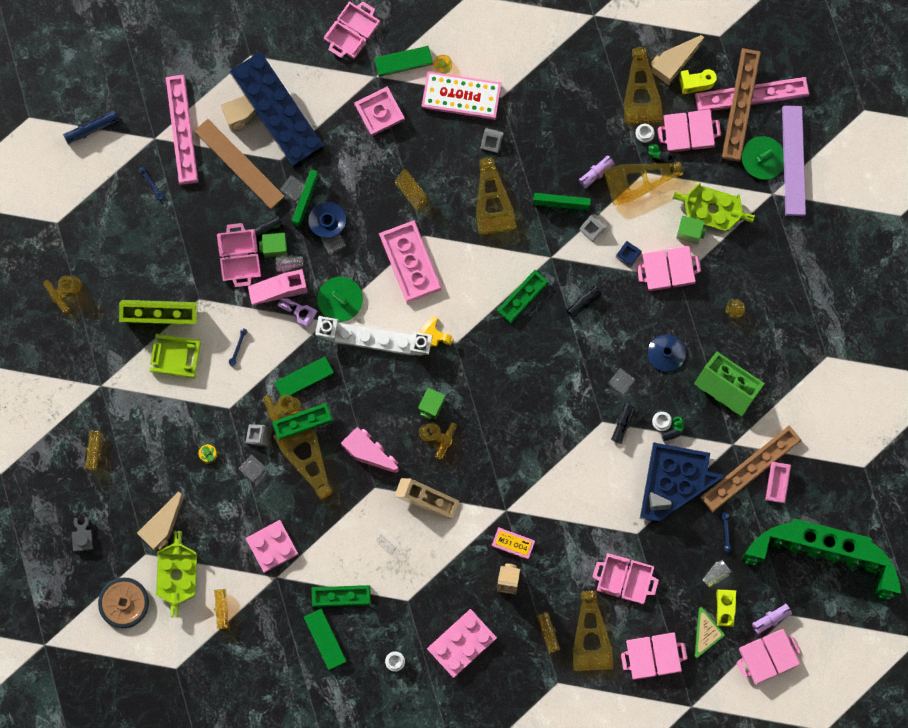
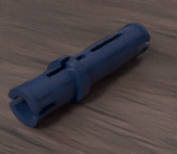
M113 110L91 122L78 125L77 128L64 133L63 136L69 145L81 138L85 139L91 133L119 120Z

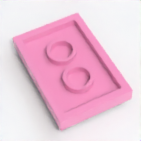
M470 609L431 644L427 650L455 678L492 644L497 637Z

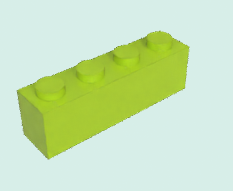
M122 300L119 303V322L196 324L198 322V302Z

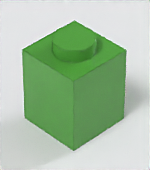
M682 215L676 238L698 244L700 238L704 239L706 228L703 227L704 221Z
M285 233L262 235V241H259L260 252H263L265 258L287 256Z
M427 388L418 407L420 415L428 420H431V418L436 420L446 400L445 395Z

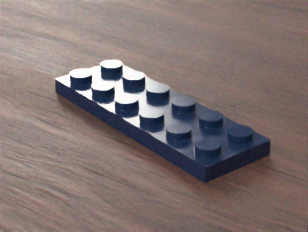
M261 51L229 71L291 166H294L324 146Z

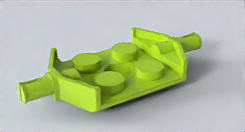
M698 183L686 195L675 191L673 199L683 202L687 217L702 220L704 225L726 232L730 231L741 220L753 223L755 215L744 213L739 194L734 196L701 186V183ZM708 206H717L718 212L710 213Z
M174 531V543L157 552V586L155 595L170 603V617L173 618L179 617L180 604L194 598L196 593L197 553L181 543L182 531ZM173 571H182V578L173 580Z

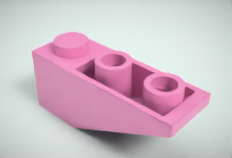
M302 269L283 273L248 286L252 305L308 293Z
M357 427L341 442V446L355 460L390 472L397 473L399 471L397 466L399 463L391 455L387 457L383 453L385 449L378 442L374 444L370 440L371 435L365 429L360 430Z

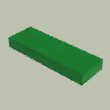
M429 45L374 58L379 77L433 65Z
M311 169L292 218L294 227H301L319 177L318 171Z
M534 193L533 205L589 211L591 199Z
M534 270L497 309V313L512 324L549 284V281Z
M323 357L279 379L274 384L282 399L285 400L334 375V372L326 357Z
M327 403L273 421L272 423L277 438L281 441L332 423L333 419Z
M370 585L312 587V608L371 605Z
M322 609L305 616L304 619L328 670L346 663L345 657Z

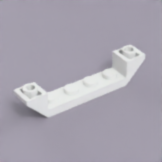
M321 316L318 317L315 333L316 336L334 343L405 355L429 354L432 335L413 332V335L338 323V319Z

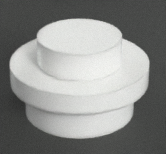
M649 124L639 125L635 133L636 138L644 143L651 141L654 137L653 127Z
M658 412L652 419L654 428L659 431L669 429L672 423L670 415L666 412Z
M391 652L387 655L385 664L389 670L396 672L404 667L405 659L401 653Z

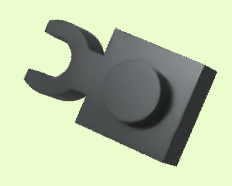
M85 517L83 525H79L78 518H74V525L77 531L72 532L73 551L94 550L92 530H87L90 524L88 517Z

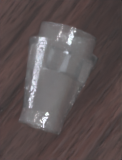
M290 255L275 257L276 271L285 273L302 268L303 257Z
M722 560L716 561L703 578V581L710 588L729 577L728 574L732 571Z

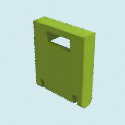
M156 334L155 339L163 341H154L150 364L158 366V368L150 367L149 372L195 379L201 340ZM188 350H195L192 367L186 365Z

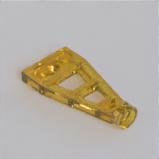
M644 47L632 49L633 60L623 105L624 124L662 122L661 100L647 60V49ZM636 71H645L647 83H635ZM637 89H647L651 98L650 102L635 103L633 100L635 91Z
M494 158L480 159L481 172L476 212L479 235L516 230L514 210L495 168ZM495 180L498 191L486 193L485 181ZM489 198H498L503 210L501 212L487 213L485 210L486 201Z
M680 161L666 164H623L605 169L604 173L613 206L634 201L670 179L683 176ZM648 170H660L661 179L650 183L646 172ZM627 174H641L644 181L643 185L636 190H630L626 178Z
M314 429L281 441L278 440L277 435H274L283 455L316 490L319 499L332 494L333 490L328 484L318 438ZM307 442L311 446L312 455L306 460H300L294 454V448ZM315 461L320 473L311 477L306 471L305 466Z
M597 591L581 592L582 603L573 646L574 672L613 670L612 647L596 600ZM586 600H593L592 603L586 602ZM593 613L596 616L597 628L586 629L584 627L585 615ZM595 633L598 635L601 643L599 650L587 651L583 648L586 634Z

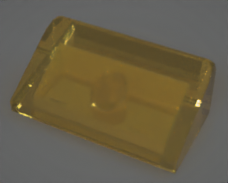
M403 169L396 178L395 184L415 210H419L427 204V196L408 171Z

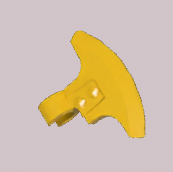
M433 316L422 327L420 333L432 335L431 346L437 347L440 341L451 345L454 339L452 338L453 336L437 331L436 324L438 318Z

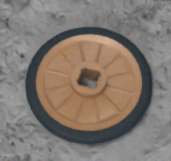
M124 577L112 580L102 589L98 599L100 615L104 621L116 628L123 629L137 625L143 620L149 608V596L146 589L141 583L132 578ZM122 599L128 601L125 607L120 605Z

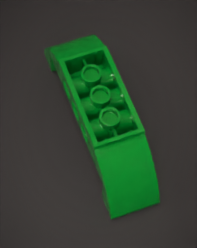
M794 519L791 523L778 525L761 534L750 545L741 559L751 566L761 564L765 559L768 543H770V546L774 548H781L783 546L789 548V551L794 553L803 551L807 552L810 557H826L827 561L833 563L842 561L846 562V565L849 567L857 568L862 566L865 567L866 571L877 573L878 570L879 576L875 594H878L881 599L891 600V598H895L901 593L899 578L893 564L886 554L871 542L872 538L799 519ZM805 536L809 537L812 543L807 542ZM824 541H827L830 544L831 548L827 547L824 544ZM843 546L848 547L850 552H846Z

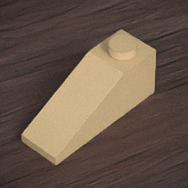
M700 35L663 52L660 57L657 55L651 63V73L669 85L702 45L704 37Z
M245 96L221 104L230 130L244 128L257 115Z
M401 478L394 497L450 519H453L459 500L413 479Z
M180 492L137 532L155 552L158 549H164L168 544L167 540L171 536L184 498Z
M505 564V566L500 567L497 592L517 593L520 569L516 568V565Z

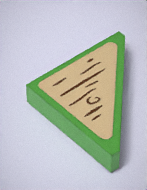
M702 607L699 608L696 659L725 636Z

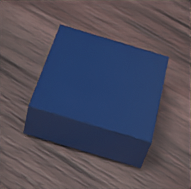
M626 241L616 254V258L632 267L642 251Z

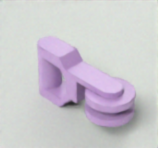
M281 298L280 301L282 303L279 302L278 306L288 312L292 311L290 307L296 306L297 308L293 314L296 315L297 323L309 328L317 310L308 305L301 306L287 298ZM302 310L308 311L304 320L299 318V313Z

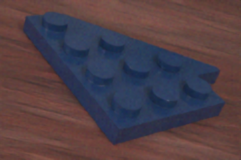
M653 442L639 519L660 522L723 479V474L707 472L710 453ZM650 493L671 501L670 509L652 511L650 508Z

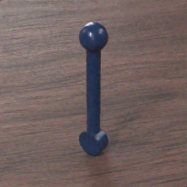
M141 167L139 173L144 175L156 193L157 200H163V194L157 190L147 175L146 168Z
M245 328L240 330L241 335L233 357L229 359L231 366H235L237 363V354L243 338L247 334V329Z
M723 513L722 519L724 520L726 541L724 551L730 553L732 548L729 542V513Z

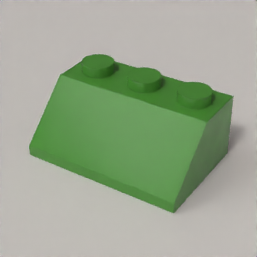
M716 352L694 384L700 390L713 396L716 401L725 404L734 413L743 416L765 383L719 352Z

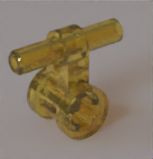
M73 276L61 277L57 289L54 288L49 280L43 282L44 287L50 294L49 297L53 303L59 306L63 313H67L69 307L62 298L68 293L76 294L82 288L81 280Z
M287 394L282 395L278 399V405L274 406L269 395L263 397L267 408L266 413L269 419H272V422L279 420V416L286 412L296 414L301 408L300 400Z
M451 422L445 435L441 433L439 426L435 423L422 425L419 429V437L423 441L435 440L441 443L435 457L442 459L447 448L451 446L457 424ZM427 429H431V430H430V432L432 433L431 436H428V435H429V432H427Z

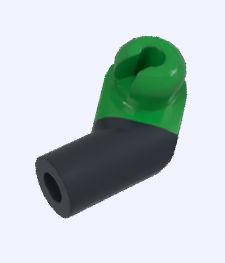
M656 144L649 146L648 153L650 157L669 163L674 161L672 153L659 150V146Z
M675 417L671 429L661 433L663 442L681 436L685 427L681 417Z

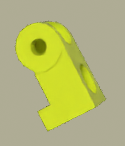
M708 69L702 73L689 75L688 70L681 71L679 75L682 94L709 90L713 88L717 79L716 73Z
M717 590V626L733 627L736 591Z

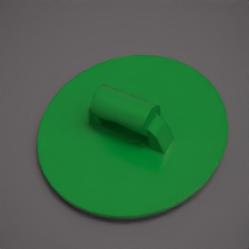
M755 137L747 142L743 148V166L750 175L757 179H773L784 169L783 148L776 140L770 137Z
M335 277L329 279L321 286L317 302L320 311L325 317L338 319V322L352 319L358 314L362 307L363 295L360 287L353 280L346 277Z

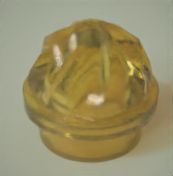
M731 299L726 306V313L732 318L741 317L745 313V305L739 299Z

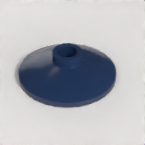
M320 203L309 214V227L319 237H335L343 231L346 225L345 212L335 203ZM330 220L331 224L326 225L325 221Z
M660 335L650 343L647 355L650 364L655 369L661 372H672L683 364L686 350L683 343L677 337ZM669 349L671 353L669 355L664 354V350Z

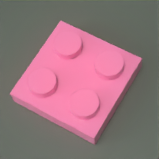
M388 86L354 103L371 137L405 120Z
M280 520L246 538L264 573L299 555Z

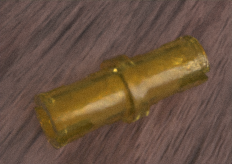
M89 431L88 447L85 450L87 453L86 470L92 471L93 469V471H97L98 456L101 454L100 440L102 432Z
M226 589L214 590V612H216L217 629H229V607L227 606Z
M549 612L537 615L542 630L541 636L545 639L548 653H554V650L556 652L561 650L555 635L557 632L552 626Z

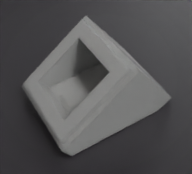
M486 128L480 149L499 153L504 133Z
M592 214L580 227V230L591 241H595L606 230L608 225L596 214Z
M249 424L246 443L269 447L272 428L265 425Z
M650 493L649 499L652 511L670 509L671 501Z

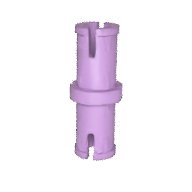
M606 156L596 166L590 167L591 170L579 179L580 184L587 189L595 180L601 179L603 174L615 165L613 160Z
M784 604L773 612L769 611L765 617L753 622L752 626L753 628L756 627L754 629L756 633L760 634L771 626L775 627L779 621L792 615L791 610L788 611L790 609L788 605Z

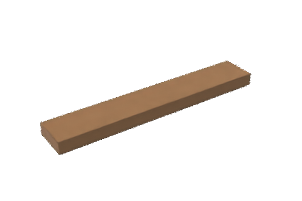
M744 48L741 50L722 159L741 161L760 51Z
M209 119L194 130L195 134L270 210L285 198Z
M789 425L700 497L701 500L713 513L769 468L771 462H776L801 442L802 439Z

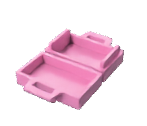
M363 1L358 6L349 2L337 18L338 21L334 22L324 36V41L330 44L328 50L341 58L346 54L355 59L366 44V40H369L380 24V20L373 17L375 9ZM361 7H364L365 9L369 10L370 14L362 10ZM333 46H334L335 48H337L338 50L342 51V53H340V52L336 51L335 49H333Z
M711 110L688 112L689 123H687L686 113L664 115L665 126L658 128L659 143L667 144L668 153L690 150V145L693 150L715 147L714 138L721 136L719 120H712ZM712 124H716L717 134H713ZM662 130H666L667 140H663Z
M243 223L227 225L226 233L217 234L219 255L222 257L226 256L225 258H220L223 281L233 280L235 287L251 285L252 277L261 276L258 254H252V252L256 253L258 251L255 229L245 230ZM241 227V231L230 232V228ZM248 278V282L237 283L236 279Z
M690 246L667 249L666 253L665 250L643 253L644 264L637 267L639 282H647L648 291L671 288L670 278H672L673 287L695 284L694 275L701 272L699 257L691 256ZM692 260H696L697 270H693ZM641 268H645L646 279L642 278Z
M609 553L606 555L605 562H596L593 578L599 581L598 592L619 597L622 590V599L639 604H644L646 595H655L659 581L652 576L654 566L634 560L630 564L629 559ZM601 565L603 566V570L601 573V577H598L597 573L599 570V566ZM653 580L654 584L652 591L650 592L648 591L650 581Z
M784 629L739 648L742 659L737 662L742 676H751L755 685L800 665L796 655L801 651L795 638H788ZM790 641H792V643H793V645H794V647H795L796 652H794V650H793V648H792V646H791ZM742 662H745L749 671L748 673H746Z
M675 633L652 636L651 641L650 637L626 641L628 651L621 654L623 670H631L633 680L655 677V666H657V674L659 676L682 672L680 662L687 659L685 643L676 642ZM678 646L682 647L683 658H679ZM625 655H629L631 665L627 667Z

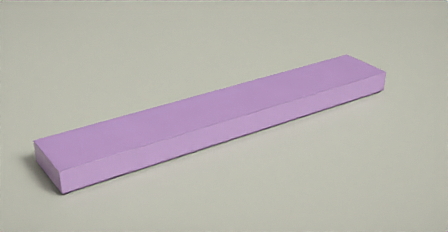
M783 106L785 216H805L802 106Z

